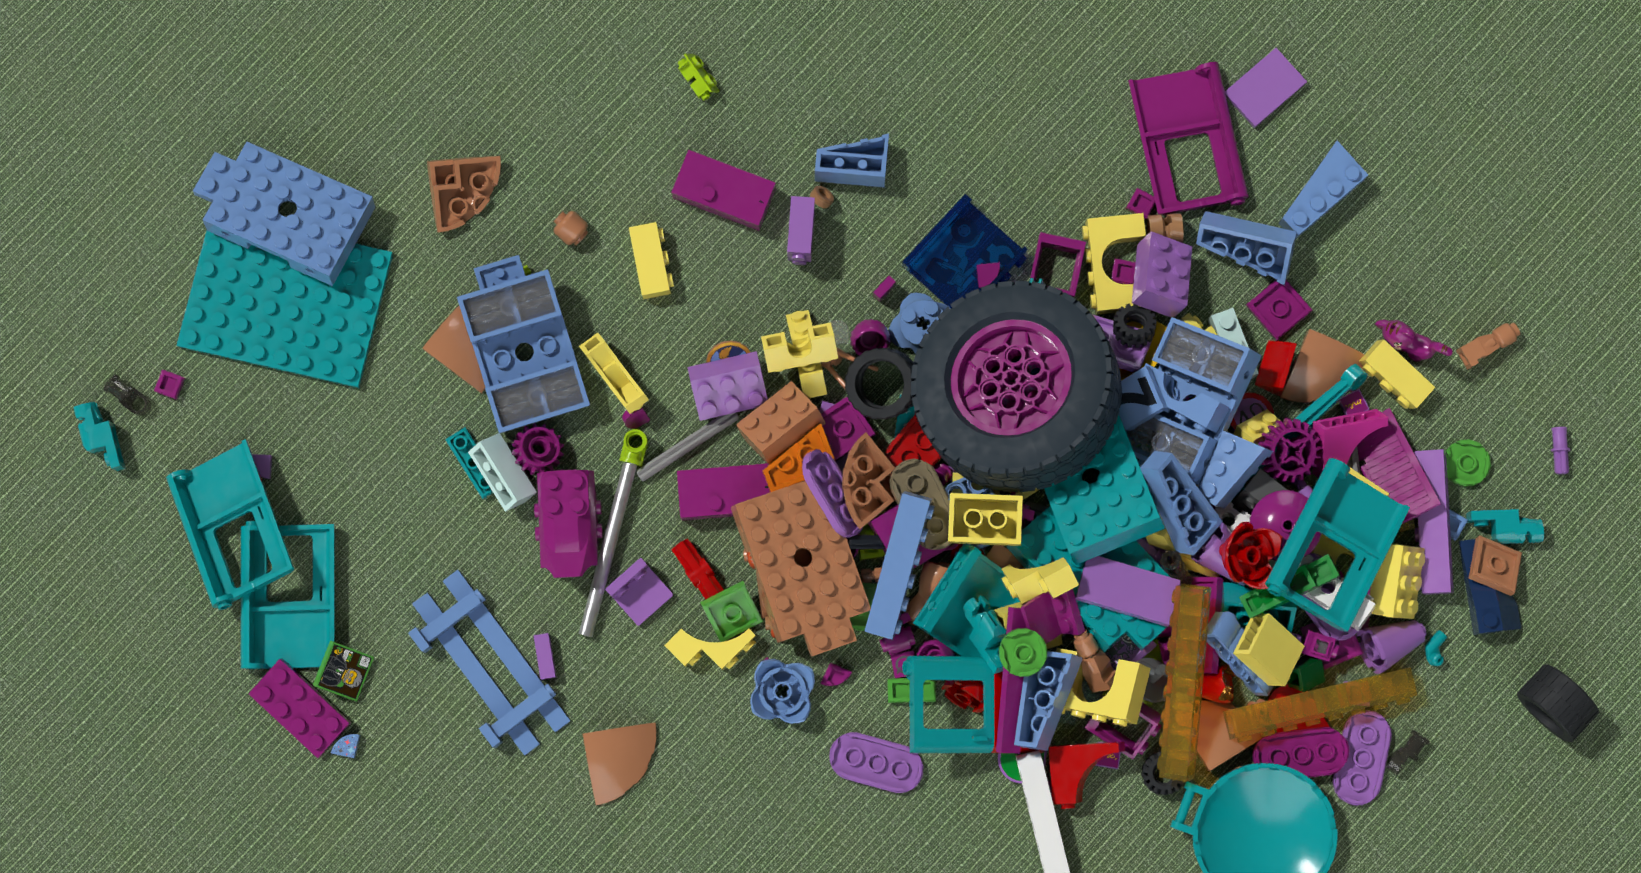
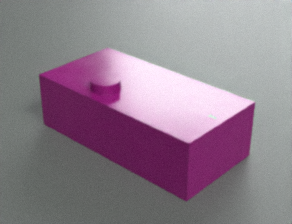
M688 150L671 194L673 199L760 231L776 190V182Z
M768 464L677 471L681 520L734 517L731 510L733 505L770 493L762 472Z

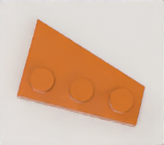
M821 423L762 470L770 492L805 480L802 462L807 453L819 449L822 453L827 452L834 459Z

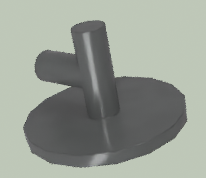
M1142 658L1136 661L1151 668L1143 700L1151 703L1166 700L1173 692L1174 687L1173 676L1168 667L1153 658Z

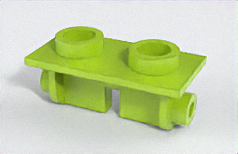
M684 54L685 58L677 63L679 65L678 69L687 81L695 77L696 80L690 86L697 97L705 101L711 96L709 92L718 93L717 81L703 68L704 63L698 55Z

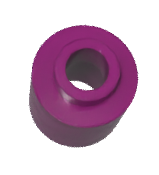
M902 626L900 634H895L893 639L885 637L879 639L883 652L888 651L889 655L910 649L912 645L916 644L910 626L905 628Z

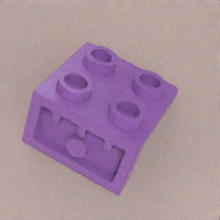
M639 558L605 589L638 626L673 596V593L642 558Z

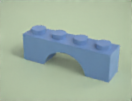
M1147 363L1145 364V366L1151 368L1166 403L1167 409L1164 410L1165 412L1169 413L1172 409L1177 412L1175 417L1188 423L1189 419L1194 421L1193 427L1204 433L1208 429L1217 433L1230 409L1229 407L1202 392L1189 401H1178L1174 393V378Z

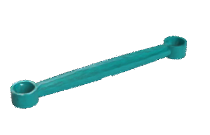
M1351 365L1342 374L1338 383L1314 401L1295 419H1299L1301 423H1308V428L1313 425V421L1319 420L1349 390L1354 391L1364 383L1368 374L1359 365ZM1289 432L1283 437L1290 440L1293 437L1296 438L1299 434L1297 432ZM1261 464V465L1258 467V468H1259L1258 471H1259L1260 469H1263V468L1265 467V465H1262V464Z

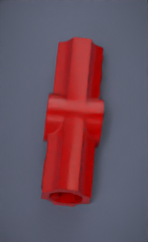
M688 538L671 549L684 567V572L695 588L700 590L705 600L724 590L715 578V573L704 558H701Z

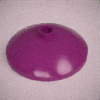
M1290 490L1270 493L1255 505L1251 513L1249 522L1253 524L1254 529H1272L1283 536L1281 549L1278 555L1271 560L1277 561L1308 500L1303 494ZM1285 521L1291 522L1292 527L1290 530H1286L1283 527ZM1320 532L1315 533L1304 557L1309 555L1317 546L1321 537Z

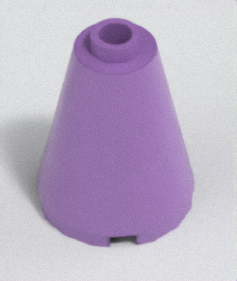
M1221 523L1220 527L1214 531L1194 556L1191 555V558L1196 563L1232 580L1224 568L1222 556L1219 553L1221 544L1225 543L1232 533L1229 528ZM1239 582V583H1238V584H1240V585H1242V586L1246 585V584L1243 583V582Z
M1416 620L1360 629L1357 637L1360 636L1361 642H1359L1363 652L1361 657L1368 668L1373 667L1376 669L1374 671L1375 674L1383 673L1425 641L1426 629L1422 623H1418Z

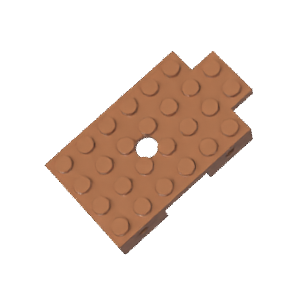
M806 481L733 505L731 510L745 551H750L765 595L762 597L777 643L803 634L812 657L857 641L850 617L870 611L871 607L847 538L839 535L833 529ZM800 548L809 550L812 555V561L806 567L797 565L794 560V554Z

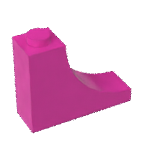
M1378 409L1313 421V429L1316 431L1313 436L1320 438L1316 445L1321 446L1322 449L1316 451V454L1320 455L1321 458L1314 460L1317 467L1312 468V474L1319 478L1329 458H1334L1347 464L1356 446L1367 435L1377 429L1388 426V417Z

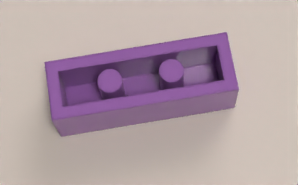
M550 634L533 635L540 679L557 678Z

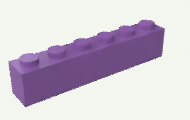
M1444 449L1415 451V456L1441 505L1415 517L1418 518L1419 527L1415 528V541L1419 542V547L1425 548V563L1421 570L1422 585L1420 589H1422V594L1424 595L1454 593L1446 451Z

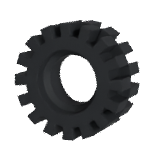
M1166 751L1158 752L1145 760L1141 776L1143 777L1144 785L1150 791H1153L1155 794L1169 795L1178 791L1183 786L1184 779L1186 778V768L1181 758H1178L1176 754ZM1160 764L1169 765L1173 771L1171 780L1166 783L1159 782L1155 777V769Z

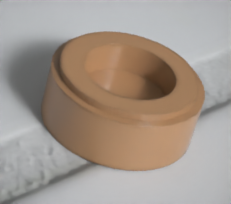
M816 186L810 193V197L815 198V204L821 208H829L834 201L832 193L823 186Z

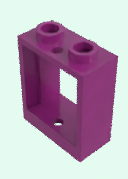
M1040 232L1030 278L1036 281L1043 247L1077 254L1069 291L1059 289L1074 298L1086 242Z
M1142 702L1139 716L1148 721L1149 724L1136 743L1108 724L1092 720V716L1089 718L1085 729L1107 743L1125 742V751L1122 753L1133 760L1137 753L1141 755L1144 753L1149 745V742H1147L1149 736L1155 737L1162 725L1159 724L1162 714Z

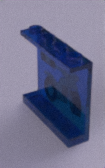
M966 194L961 197L902 261L904 269L950 308H952L950 304L959 298H966L965 294L979 289L976 265L1000 262L998 276L990 283H995L997 286L998 282L1008 281L1012 276L1009 272L1015 266L1020 268L1028 259L1025 256L1028 249L1025 246L1021 248L972 205V199Z

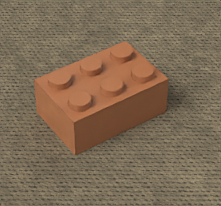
M791 381L738 422L736 426L744 440L769 465L818 424L821 423L823 426L826 423L818 408Z

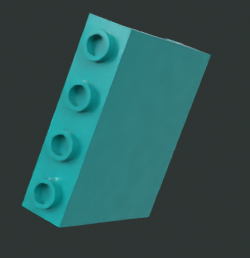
M969 544L962 545L913 624L952 649L959 656L982 657L969 638L974 628L965 616L964 604L973 597L978 602L980 595H984L989 602L990 610L1020 601L1017 597L1013 599L1010 592L1007 591L1001 579L1005 577L1002 568L981 554L982 552Z

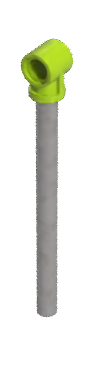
M638 429L628 431L624 437V444L619 459L620 462H623L602 542L598 565H596L579 630L581 635L593 637L637 466L642 467L645 452L648 448L646 435ZM635 436L642 438V444L638 448L630 446V440Z

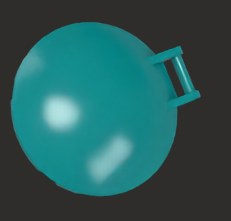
M1255 763L1239 767L1225 774L1210 789L1186 781L1184 786L1186 791L1175 820H1172L1170 827L1193 835L1195 856L1203 873H1327L1329 871L1337 847L1338 832L1334 812L1321 789L1306 775L1281 764ZM1195 793L1201 794L1202 797L1192 825L1185 824L1184 822Z

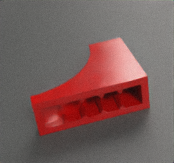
M1125 742L1050 746L1049 760L1053 805L1061 804V809L1075 808L1076 803L1082 802L1084 784L1090 771L1103 758L1114 753L1124 752Z

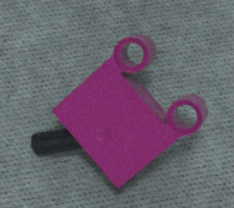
M899 506L892 507L868 522L874 535H855L849 537L848 544L850 549H883L886 554ZM952 543L948 547L939 550H930L920 545L918 551L922 552L919 565L944 550L955 549L958 544Z

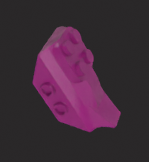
M557 470L538 473V503L534 504L535 518H539V527H535V539L540 541L541 568L548 569L554 578L582 577L590 566L598 565V538L603 537L602 524H598V514H602L601 500H597L594 471Z

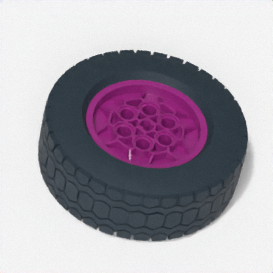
M1013 281L998 282L997 286L994 283L981 287V291L976 289L965 294L966 298L961 297L950 304L952 308L947 307L938 316L939 320H934L927 330L928 334H924L919 344L920 349H917L913 361L915 365L912 366L911 396L916 417L924 434L941 458L953 470L971 482L989 489L1002 490L1003 492H1018V490L1020 492L1035 491L1036 488L1040 490L1051 487L1053 483L1055 485L1067 480L1069 475L1070 477L1074 476L1083 469L1082 466L1086 467L1096 457L1095 454H1099L1105 446V440L1109 439L1114 430V424L1116 425L1120 412L1119 408L1122 397L1120 369L1115 353L1101 325L1093 314L1075 298L1062 290L1042 283L1032 282L1031 284L1030 281H1015V283ZM1022 356L1018 362H1012L1014 357ZM1000 366L997 372L990 373L993 367ZM1041 368L1038 374L1030 375L1033 369ZM1015 379L1016 383L1012 385L1011 381ZM997 389L994 395L987 396L989 390ZM1038 391L1035 397L1028 398L1030 392ZM1016 401L1014 407L1006 408L1009 402Z

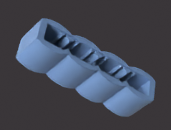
M1215 612L1202 633L1204 640L1216 650L1219 657L1230 666L1235 675L1243 680L1245 686L1253 694L1268 696L1274 686H1268L1233 654L1245 628L1240 626L1237 617L1231 612Z

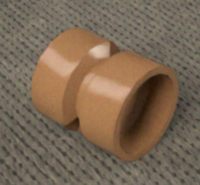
M1181 213L1168 214L1166 218H1163L1161 215H1148L1147 235L1152 231L1183 243L1184 233Z

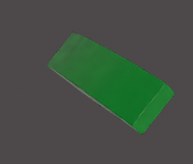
M1327 554L1308 565L1304 564L1299 567L1290 582V588L1298 594L1304 595L1341 575L1331 556ZM1253 589L1239 597L1250 619L1289 602V600L1282 596L1278 597L1269 593L1267 589Z

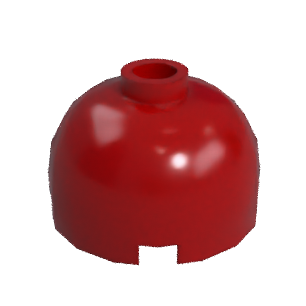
M946 680L941 689L946 690L944 695L952 703L963 709H966L967 706L973 707L972 712L976 713L984 710L982 681Z

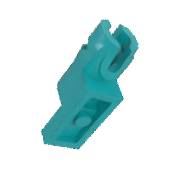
M95 402L74 406L76 419L83 421L78 424L83 447L90 453L106 450L104 459L107 466L116 471L126 469L115 424L110 421L102 422L104 419Z
M1519 509L1482 510L1466 513L1467 523L1474 522L1475 527L1489 526L1488 522H1490L1492 541L1497 543H1523L1526 537L1529 543H1540L1544 540L1542 520L1522 517L1519 520Z
M980 595L978 602L974 597L969 599L964 604L963 610L967 620L974 628L969 636L970 640L992 672L996 674L1003 671V665L999 659V646L1001 640L1006 635V629L999 621L994 609L990 610V604L984 595Z

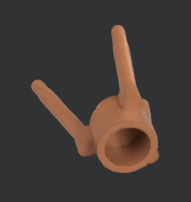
M836 347L838 359L822 362L821 366L826 368L845 389V381L833 369L832 365H839L843 358L854 362L856 357ZM870 365L868 367L869 369H872L874 371L879 370V368L874 365Z

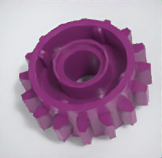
M534 423L531 429L525 426L523 433L518 432L516 435L518 440H514L512 446L516 447L512 451V455L517 457L515 464L520 463L522 471L527 469L530 471V475H533L534 472L552 471L553 466L557 467L560 464L558 459H561L564 455L560 452L564 444L559 443L561 436H556L553 433V428L547 429L546 424H543L542 427H537L536 423ZM533 445L540 446L543 449V454L535 453Z

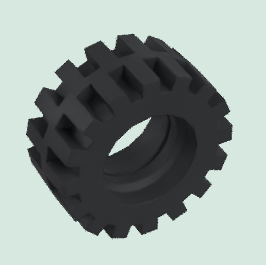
M1129 303L1126 304L1125 308L1123 306L1120 307L1119 312L1117 311L1113 322L1115 339L1117 341L1121 340L1120 344L1122 345L1128 344L1129 348H1132V345H1135V348H1140L1141 344L1143 347L1146 346L1147 342L1150 343L1155 335V314L1152 313V310L1135 304L1131 306ZM1128 322H1138L1144 327L1135 330L1128 328L1125 324Z

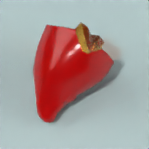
M1227 663L1218 666V674L1203 673L1189 687L1188 694L1221 704L1232 703L1234 699L1232 677H1235V674Z

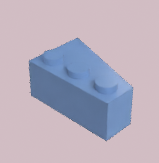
M884 134L882 137L870 140L867 138L862 139L860 142L846 145V143L817 149L815 182L884 187L889 134Z
M1222 431L1198 487L1210 504L1225 509L1244 487V483L1252 474L1258 471V467L1274 451L1229 432Z

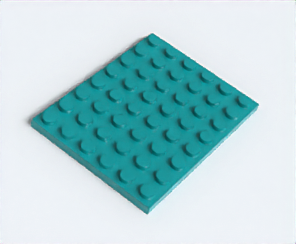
M206 230L176 346L360 388L393 252L355 244L335 283L331 286L291 268L288 260L254 245L247 249Z

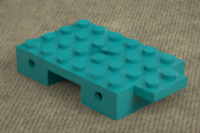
M1118 415L1116 425L1114 424V430L1109 439L1105 440V446L1099 454H1095L1096 457L1086 467L1082 466L1083 469L1072 477L1069 475L1067 480L1056 485L1053 483L1051 487L1044 488L1068 552L1075 565L1165 529L1120 415ZM1096 468L1100 471L1096 482L1088 484V482L1082 480V475L1087 469Z
M1049 506L1022 530L1021 546H1007L1006 549L1014 555L1025 569L1040 567L1064 557L1079 584L1085 561L1077 565L1073 562L1053 510ZM1137 541L1099 555L1100 557L1170 577ZM1076 586V587L1073 588L1075 598H1076L1078 586ZM1076 600L1084 628L1088 633L1093 634L1099 648L1104 653L1125 634L1142 651L1167 628L1163 625ZM1172 613L1170 625L1177 619L1174 613Z

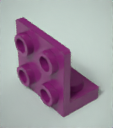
M1073 589L1054 599L1049 592L1042 593L1021 606L1026 628L1037 632L1043 638L1045 644L1060 634L1080 635L1085 632Z

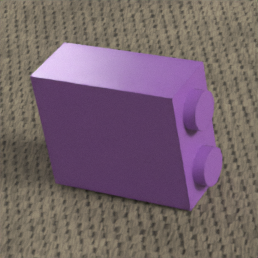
M791 196L787 256L788 261H792V264L806 265V262H811L815 218V198Z

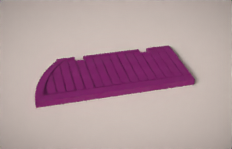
M1388 408L1382 412L1388 417V426L1370 433L1357 445L1359 462L1361 460L1366 462L1365 465L1360 467L1365 478L1388 492L1390 498L1394 501L1410 507L1402 523L1404 524L1441 505L1391 409Z

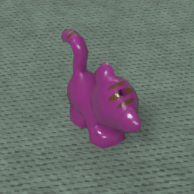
M1379 320L1375 323L1382 330V336L1388 344L1397 352H1407L1410 359L1415 362L1429 359L1436 352L1442 353L1445 356L1453 354V350L1449 346L1415 333L1410 326L1402 321Z

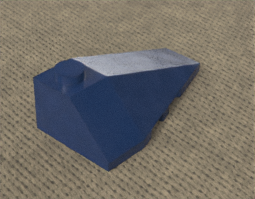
M1476 539L1458 541L1473 635L1521 629L1518 605L1513 595L1510 596L1469 579Z

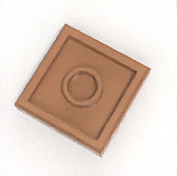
M1479 535L1475 540L1469 579L1512 596L1516 591L1522 553Z

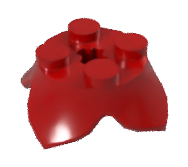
M1242 522L1236 526L1225 543L1221 544L1219 548L1224 568L1227 570L1230 578L1234 582H1243L1255 589H1268L1265 582L1272 571L1269 562L1278 555L1283 536L1272 529H1254L1253 524L1250 522Z

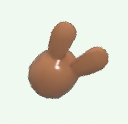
M927 561L923 565L918 593L907 606L906 613L908 612L912 619L907 622L908 624L915 625L913 622L950 566L949 563Z

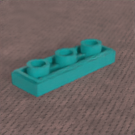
M466 427L445 440L481 498L485 499L493 494V491L478 467L470 466V462L473 459L468 452L476 443Z

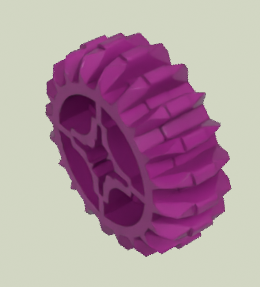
M1285 418L1284 422L1280 420L1275 421L1276 427L1268 426L1269 434L1262 433L1265 441L1258 442L1260 446L1274 451L1270 457L1263 461L1262 465H1265L1263 470L1266 473H1270V477L1278 478L1281 482L1288 480V482L1293 483L1295 479L1303 480V473L1308 476L1311 475L1309 468H1316L1317 465L1314 463V460L1321 458L1320 455L1316 454V451L1322 449L1321 446L1316 445L1320 438L1313 436L1316 431L1313 428H1308L1309 424L1306 422L1301 423L1299 419H1293L1292 421L1289 418ZM1289 432H1297L1299 434L1296 438L1293 437L1290 440L1283 437ZM1289 461L1296 464L1288 469L1280 467L1283 463L1286 464Z

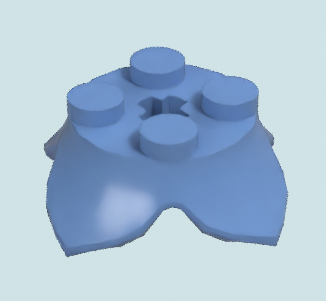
M909 294L902 301L899 314L890 324L891 342L900 348H911L916 354L917 349H920L919 344L924 334H928V328L935 319L939 320L938 316L949 306L935 302L926 294ZM924 319L925 322H929L930 325H927L926 330H923L922 327H917L916 324H919V320Z
M777 659L761 661L754 674L756 687L750 699L753 714L768 720L780 718L784 722L791 724L804 722L811 708L809 693L812 691L815 683L813 670L802 663L784 664ZM780 684L782 686L787 685L789 688L786 691L788 695L784 698L782 695L779 697L776 695L778 691L777 686Z

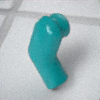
M1440 630L1425 645L1426 659L1433 666H1440L1444 661L1439 647L1447 639V636Z

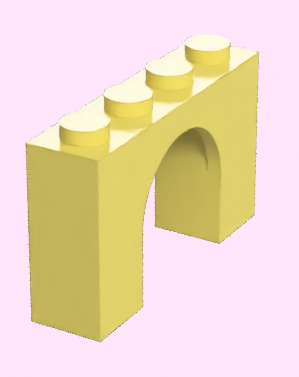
M1143 213L1087 219L1086 226H1082L1083 240L1088 242V249H1085L1086 263H1090L1091 272H1087L1088 285H1093V295H1090L1091 309H1095L1096 315L1119 312L1120 307L1123 306L1125 308L1126 304L1129 303L1133 306V284H1119L1112 281L1103 270L1102 256L1106 249L1114 244L1141 241L1146 237Z
M1057 648L1056 652L1074 654L1076 656H1079L1077 651L1066 650L1061 648ZM1119 659L1110 691L1096 702H1087L1082 692L1084 676L1081 663L1062 714H1065V711H1070L1072 716L1085 719L1086 715H1090L1092 720L1103 723L1110 719L1113 720V724L1127 727V723L1137 725L1151 668L1141 663Z

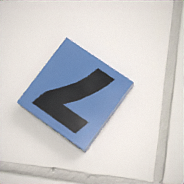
M1149 366L1141 368L1121 381L1122 397L1119 415L1125 430L1131 431L1167 409Z

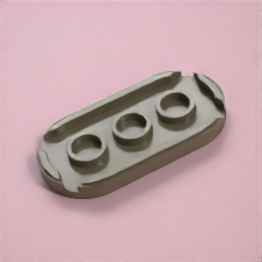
M909 459L901 462L893 470L890 478V488L898 506L904 491L932 498L931 505L935 506L931 520L927 519L925 528L929 530L925 543L920 542V545L930 550L948 547L952 544L948 542L950 501L935 469L927 462L919 459Z

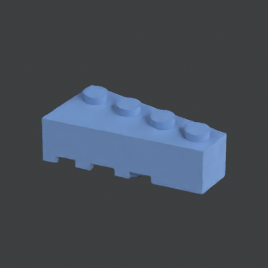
M1338 141L1332 146L1279 222L1283 229L1296 231V239L1360 185L1368 176L1364 169Z
M1205 211L1199 225L1196 244L1223 257L1228 256L1242 266L1252 267L1258 270L1257 273L1265 277L1269 275L1277 279L1278 283L1285 285L1290 270L1297 232Z
M1154 451L1140 469L1175 551L1194 556L1223 521L1173 453Z
M1047 651V659L1042 668L1031 676H1024L1014 745L1048 751L1081 665L1082 657L1074 654Z

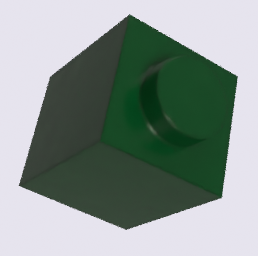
M1309 655L1300 657L1290 675L1288 687L1306 692L1325 682L1322 660Z

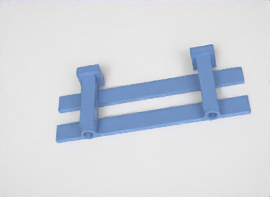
M456 570L444 579L443 582L458 602L443 613L427 592L412 603L427 623V626L421 630L415 627L408 634L423 653L432 649L433 647L430 643L438 638L498 719L492 725L489 723L482 725L479 728L481 733L493 748L502 744L503 742L500 738L508 733L525 756L540 745L523 722L527 717L539 710L555 733L569 723L570 719L553 698L556 696V693L549 684L544 686L483 604L486 599L478 589L474 591L460 571ZM468 615L528 695V698L515 708L512 707L454 629L453 625Z

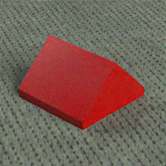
M1268 340L1255 385L1281 397L1297 344Z

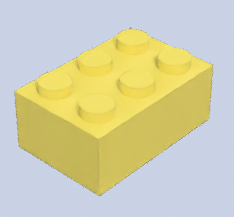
M950 493L948 542L957 544L1021 546L1023 496Z
M1392 543L1371 585L1370 596L1374 598L1373 602L1376 604L1371 614L1392 618H1415V614L1418 611V591L1422 585L1421 570L1425 563V548Z

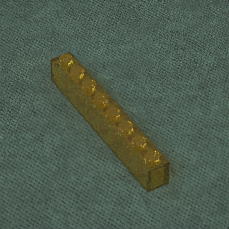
M1181 584L1177 585L1172 592L1174 610L1169 621L1172 633L1167 644L1170 656L1165 668L1168 679L1163 691V697L1166 699L1161 715V721L1164 725L1163 732L1159 738V745L1162 748L1161 756H1159L1157 762L1160 778L1185 782L1195 778L1211 587Z
M1409 667L1223 711L1229 739L1237 738L1239 743L1252 740L1251 735L1260 733L1261 737L1275 734L1274 729L1281 727L1286 732L1298 729V723L1306 722V726L1321 723L1320 718L1328 717L1329 721L1343 718L1342 713L1351 711L1352 716L1366 713L1365 708L1373 706L1374 710L1387 708V702L1396 701L1397 705L1411 702L1410 697L1417 696L1412 671Z

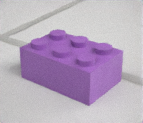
M1152 231L1137 244L1132 303L1168 317L1174 318L1188 303L1192 246Z
M757 351L687 367L700 421L758 408L768 400Z

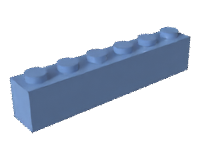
M907 491L902 493L864 632L888 639H893L895 634H900L903 621L899 620L901 611L906 612L909 603L906 593L908 588H913L916 575L912 574L914 565H919L922 552L918 551L920 542L925 543L929 529L925 528L927 519H932L935 508L934 505H931L932 498Z

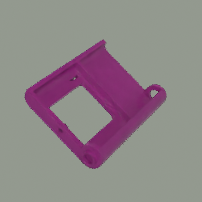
M1218 62L1204 63L1193 70L1139 80H1128L1158 215L1174 214L1231 203V206L1244 204L1245 199L1249 196ZM1207 134L1221 193L1215 196L1180 202L1176 198L1164 142L1192 135Z

